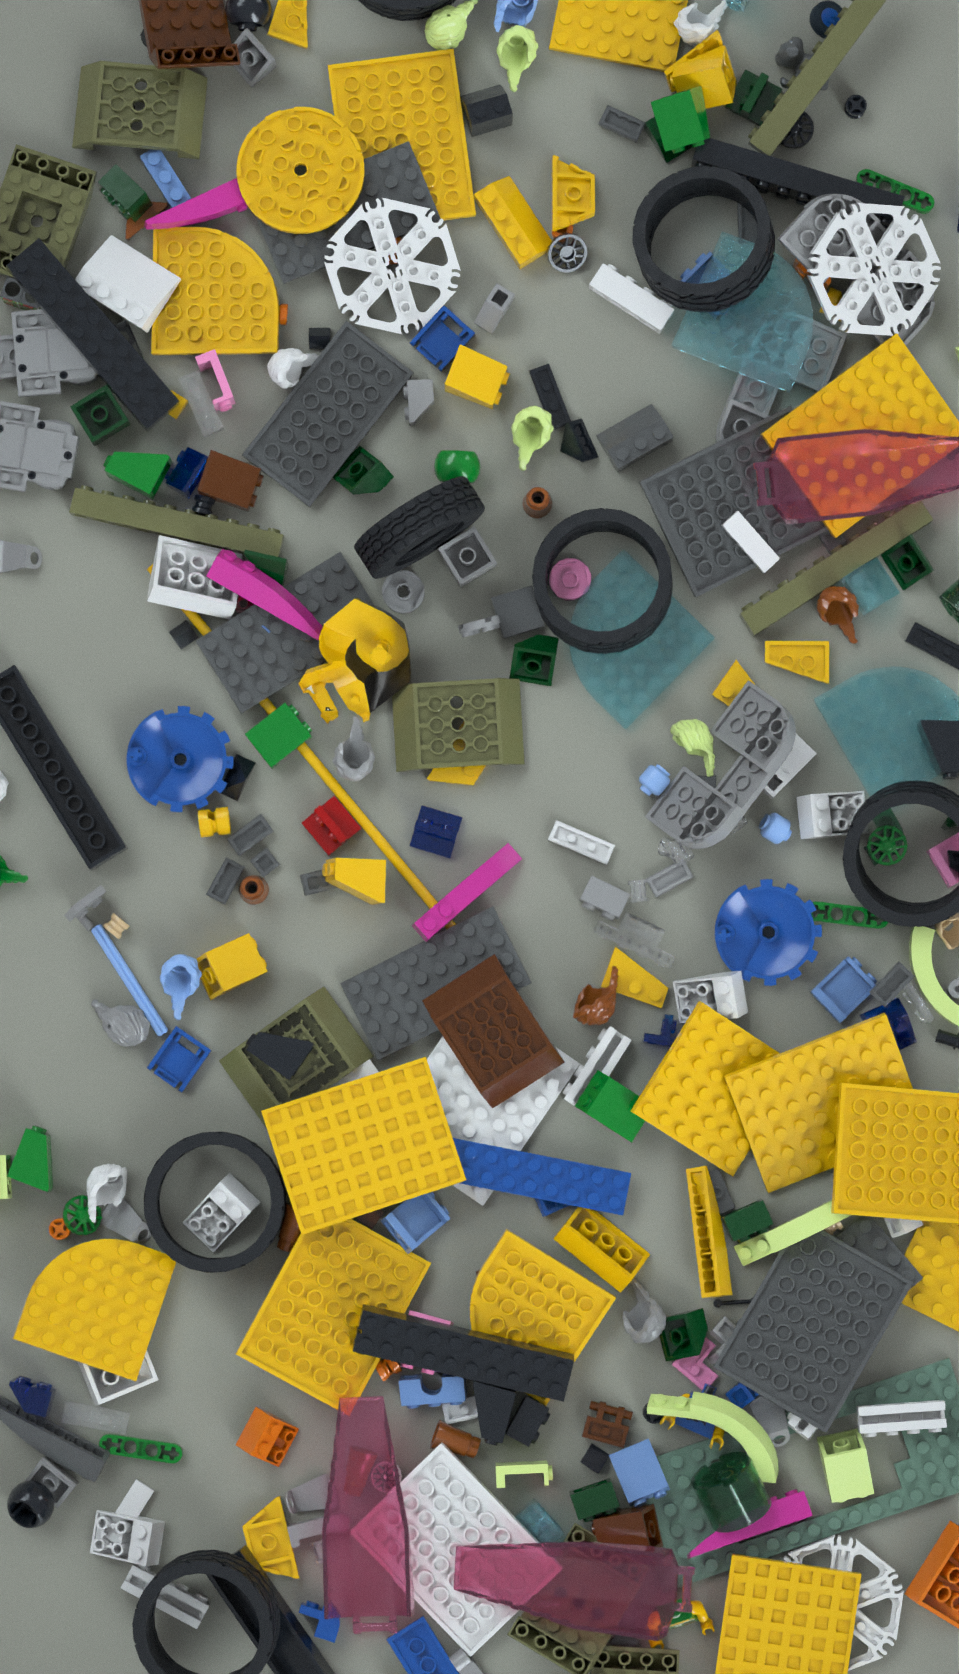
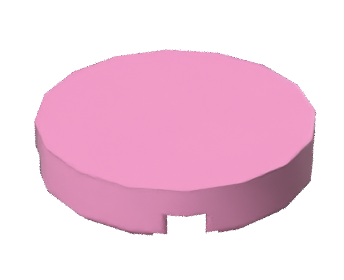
M565 558L553 566L549 574V584L557 597L566 601H574L582 598L588 592L591 585V573L589 568L580 560Z

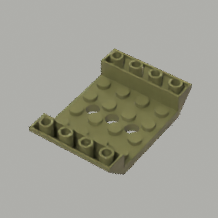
M98 61L82 66L72 148L94 150V144L176 151L178 158L199 159L208 78L186 68L157 69L155 65ZM138 82H145L147 87L144 90H137L135 85ZM136 102H143L145 107L138 111L133 108V105ZM134 122H140L143 125L138 131L131 129V125Z
M494 678L411 683L405 685L392 696L396 772L501 764L503 766L525 765L519 679ZM453 697H460L463 700V705L460 708H453L450 701ZM455 718H461L464 721L462 729L456 730L452 727V721ZM457 739L463 740L466 744L464 750L456 751L453 748L454 741Z
M574 1523L564 1539L562 1549L556 1557V1560L563 1566V1569L530 1600L521 1617L518 1616L507 1635L571 1674H588L635 1598L650 1567L615 1546L598 1542L592 1532ZM559 1587H563L567 1591V1595L563 1599H558L555 1596V1590ZM581 1598L585 1601L586 1605L582 1610H577L573 1607V1603L576 1599ZM595 1610H602L604 1612V1618L601 1621L593 1620L592 1613Z

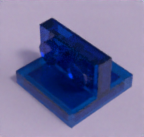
M421 805L409 847L450 859L463 817Z
M664 1014L660 1035L644 1033L642 1042L671 1047L676 1039L671 1037V1033L674 1034L677 1024V1021L673 1020L674 1015Z

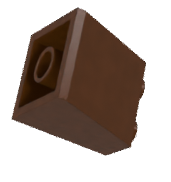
M210 450L198 487L199 495L211 497L216 502L249 512L250 507L254 508L257 495L254 494L256 488L261 487L264 475H261V468Z
M654 1503L640 1507L619 1509L608 1515L603 1513L593 1519L592 1532L598 1542L645 1555L652 1554L663 1546Z

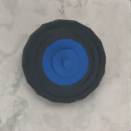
M826 0L813 7L809 22L813 31L818 36L826 39L827 36L824 34L831 24L836 25L840 20L837 16L842 10L841 6L833 1Z

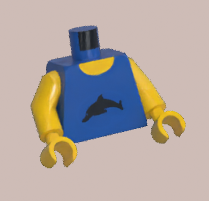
M705 1383L701 1393L714 1396L717 1388ZM691 1391L690 1394L685 1393L681 1396L686 1398H692L694 1391ZM664 1416L660 1420V1425L665 1420L669 1422L670 1425L667 1430L674 1424H677L704 1437L712 1438L709 1445L711 1449L714 1442L720 1445L719 1451L723 1447L725 1430L713 1424L697 1419Z

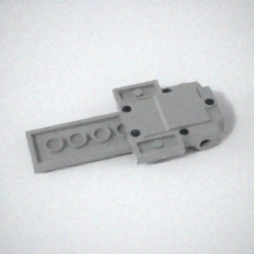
M42 309L11 312L13 335L0 336V379L17 378L19 397L62 394L61 382L82 386L89 385L97 380L98 374Z
M0 401V488L26 492L28 481L49 490L64 488L68 480L73 478L80 440L79 436H76L74 426L61 420H39L41 411L39 407Z

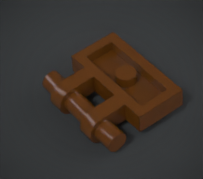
M591 1401L589 1409L597 1411L596 1417L587 1415L582 1437L624 1448L629 1426L622 1425L621 1423L623 1418L631 1420L633 1412L625 1410V1407L622 1406L617 1408L606 1405V1402L603 1401L599 1403ZM604 1413L616 1416L615 1422L602 1419Z

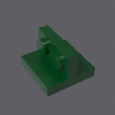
M745 69L736 86L733 103L726 104L725 108L761 126L763 124L761 118L767 110L772 111L775 105L773 102L783 89L768 81L769 76L761 72L760 76H757Z

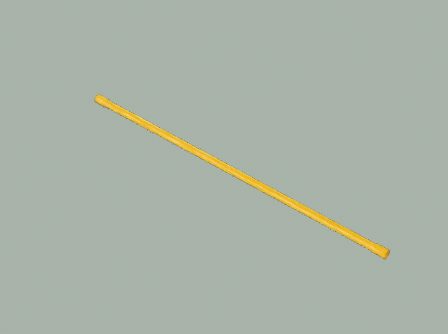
M153 564L147 569L150 575L152 572ZM181 609L202 636L212 631L197 612ZM269 698L259 703L268 715L277 709ZM305 742L297 748L300 754L428 908L431 909L438 903L437 900ZM451 920L444 927L448 929L456 925V923L453 920Z

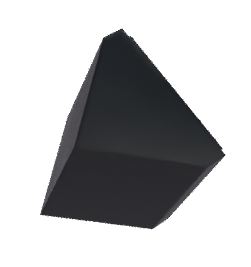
M309 328V349H325L330 342V328Z
M187 620L169 632L181 650L199 638Z

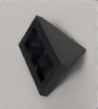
M581 418L565 424L560 452L581 462H586L599 456Z
M236 754L233 769L229 768L224 779L227 786L221 794L238 801L256 762Z

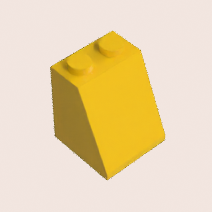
M725 45L674 66L673 74L670 75L671 86L676 88L677 93L701 86L706 109L733 103L737 80Z
M459 345L445 382V392L493 409L494 404L498 405L502 397V393L499 392L502 384L506 385L509 379L508 366L463 345Z
M332 858L327 859L326 863L323 864L322 874L325 876L326 882L369 904L385 903L386 860Z
M249 933L212 949L196 959L199 970L202 972L200 980L210 1000L268 972L266 961L260 956L257 950V943Z

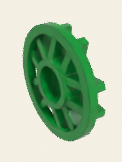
M885 825L876 828L870 834L867 841V850L870 857L880 865H894L901 861L907 852L906 836L895 826ZM886 829H892L891 837H886ZM880 830H883V837L877 835L876 833ZM895 831L898 832L901 837L894 839ZM873 836L880 839L879 844L871 841ZM903 839L904 845L896 846L895 841ZM871 845L878 847V849H876L873 853L871 850ZM904 848L901 856L896 849ZM880 850L883 854L877 859L874 855ZM894 852L898 858L895 861L892 860V857L890 855V853ZM885 855H887L890 862L882 861Z
M78 1195L71 1198L63 1209L64 1223L76 1235H89L96 1231L101 1223L102 1216L99 1205L96 1206V1224L94 1225L89 1218L88 1196ZM79 1199V1204L73 1201ZM84 1199L87 1200L86 1207L83 1206ZM71 1205L75 1208V1211L68 1209ZM67 1213L73 1216V1218H71L69 1221L67 1218ZM75 1220V1222H76L77 1224H76V1226L73 1228V1227L70 1225V1223H72V1222ZM86 1223L90 1226V1231H88ZM81 1226L83 1232L78 1231L77 1229Z

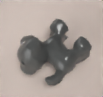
M792 37L788 42L780 45L775 55V61L778 66L786 68L795 67V76L797 77L802 71L799 69L800 65L806 58L810 60L814 54L804 53L802 39ZM781 77V86L784 88H789L786 86L789 80L785 79L784 77ZM829 79L820 90H827Z

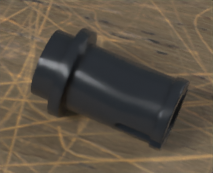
M939 1029L935 1042L952 1046L954 1050L956 1048L959 1049V1033L956 1035Z

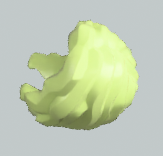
M478 0L464 1L456 7L447 5L435 10L431 17L427 19L424 31L427 43L437 50L456 48L459 42L464 39L467 28V16L473 10L474 5L478 3Z
M519 25L505 30L499 37L497 47L500 66L507 70L510 90L513 92L517 91L521 73L529 68L531 62L536 57L538 49L534 31Z
M535 405L522 409V411L516 414L511 427L513 443L519 447V469L522 471L527 469L526 465L529 463L532 453L535 450L541 449L550 440L551 433L554 430L551 424V414Z
M697 719L680 720L672 725L670 728V732L673 734L672 739L679 746L685 748L689 755L704 757L707 776L712 777L715 769V755L713 754V737L709 732L708 726Z

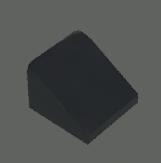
M591 1443L580 1462L599 1474L609 1458V1454Z

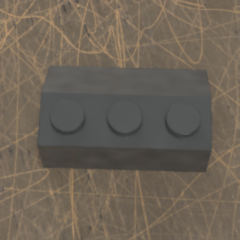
M652 404L596 435L617 472L672 442L674 438L665 421Z

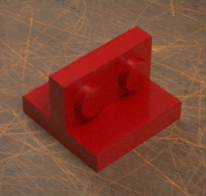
M335 796L322 806L319 805L314 810V813L301 822L328 856L362 829Z

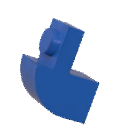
M309 1600L306 1603L302 1602L299 1613L319 1619L314 1636L335 1643L340 1627V1615L336 1607L326 1600L323 1609L319 1608V1604Z

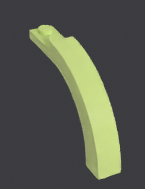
M924 926L912 927L909 941V959L918 989L932 1009L949 1023L959 1027V1005L953 1002L943 991L933 969L931 950L935 930Z
M832 1200L765 1233L734 1246V1249L742 1265L745 1266L795 1244L851 1215L831 1213Z
M693 1392L692 1398L663 1394L650 1395L647 1414L697 1419L725 1430L743 1446L750 1457L754 1470V1481L776 1483L779 1464L774 1445L763 1427L746 1411L727 1400L701 1392Z

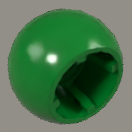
M442 450L435 458L434 472L440 482L464 476L470 483H474L480 474V460L476 452Z

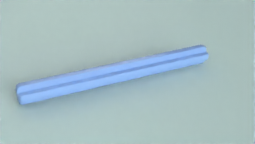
M99 924L93 927L91 930L92 934L139 1008L144 1011L146 1019L150 1022L157 1036H162L168 1031L165 1023L103 926Z

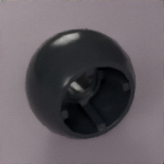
M227 0L225 7L226 16L230 24L238 26L239 31H244V29L248 28L250 32H256L257 27H263L268 23L271 16L270 0Z
M25 1481L12 1489L8 1497L7 1509L10 1517L18 1525L25 1528H36L45 1524L50 1519L54 1511L55 1502L51 1491L45 1485L37 1481Z

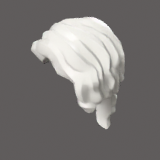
M722 0L721 4L715 7L709 14L700 12L697 9L698 3H692L690 6L683 8L674 21V25L683 42L688 43L690 46H697L720 27L717 23L721 21V16L728 7L726 0Z
M294 348L280 349L277 353L273 354L268 362L269 376L273 382L282 388L287 389L288 387L296 386L299 382L302 367L311 366L319 355L315 353L304 354L299 349Z
M103 1164L95 1167L87 1178L88 1214L92 1222H96V1206H105L106 1204L113 1203L117 1207L121 1203L126 1193V1167L115 1164Z

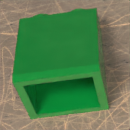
M701 86L651 102L665 152L672 150L673 154L685 150L684 146L692 144L693 148L705 144L704 140L710 138Z
M114 451L112 456L108 455L103 466L109 478L153 500L173 462L170 456L166 454Z
M599 1070L592 1077L575 1105L576 1108L631 1143L645 1120L631 1112L639 1096Z
M33 1125L32 1128L25 1129L7 1177L43 1191L51 1192L53 1189L51 1137L46 1134V1129Z

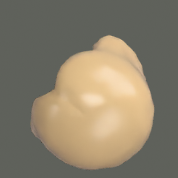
M956 913L949 919L935 924L936 933L950 950L959 946V914ZM953 922L954 926L950 929V931L944 930Z

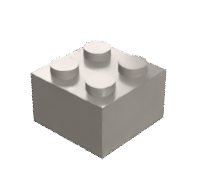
M475 526L438 548L439 554L460 588L497 566L496 560Z
M591 876L579 901L583 902L582 907L592 912L594 909L602 912V917L613 921L614 918L618 919L630 894Z

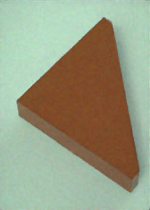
M152 202L153 205L136 222L129 218L126 224L125 239L130 240L131 237L144 228L145 220L160 214L164 209L168 208V203Z

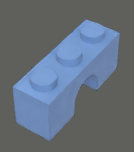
M150 149L140 155L142 164L159 187L170 208L191 199L161 150Z
M443 1373L442 1387L437 1390H430L424 1385L422 1374L402 1375L399 1379L401 1406H407L409 1409L418 1408L423 1404H428L429 1407H437L441 1403L460 1405L467 1399L466 1378Z

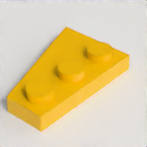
M765 641L764 663L829 684V641Z

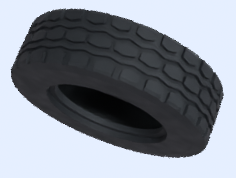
M464 476L456 477L434 486L389 513L369 528L356 541L354 549L372 578H383L412 565L451 541L483 514L485 506L469 480Z

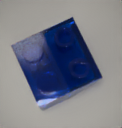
M899 998L892 1000L886 1007L881 1005L860 1014L861 1021L885 1013L899 1050L917 1043L908 1013Z
M23 1376L16 1377L10 1381L9 1386L24 1412L41 1417H47L50 1414L56 1389L51 1388L52 1384L42 1381L37 1384L31 1383L30 1378Z

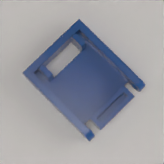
M443 305L411 340L410 344L414 346L419 341L420 344L416 350L434 366L440 361L443 362L438 367L442 372L455 358L459 345L466 346L475 336V332ZM448 317L463 329L459 336L444 324Z
M176 1026L147 1069L151 1071L154 1065L157 1064L158 1067L154 1074L174 1088L181 1081L183 1084L180 1086L179 1091L182 1093L212 1050ZM182 1036L200 1047L196 1054L178 1043Z

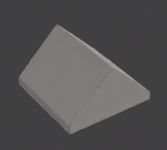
M248 28L244 29L234 42L238 47L240 65L232 66L253 87L277 66L273 56Z
M44 1456L25 1480L37 1481L45 1485L51 1491L55 1502L54 1506L57 1509L79 1483V1481L47 1456Z

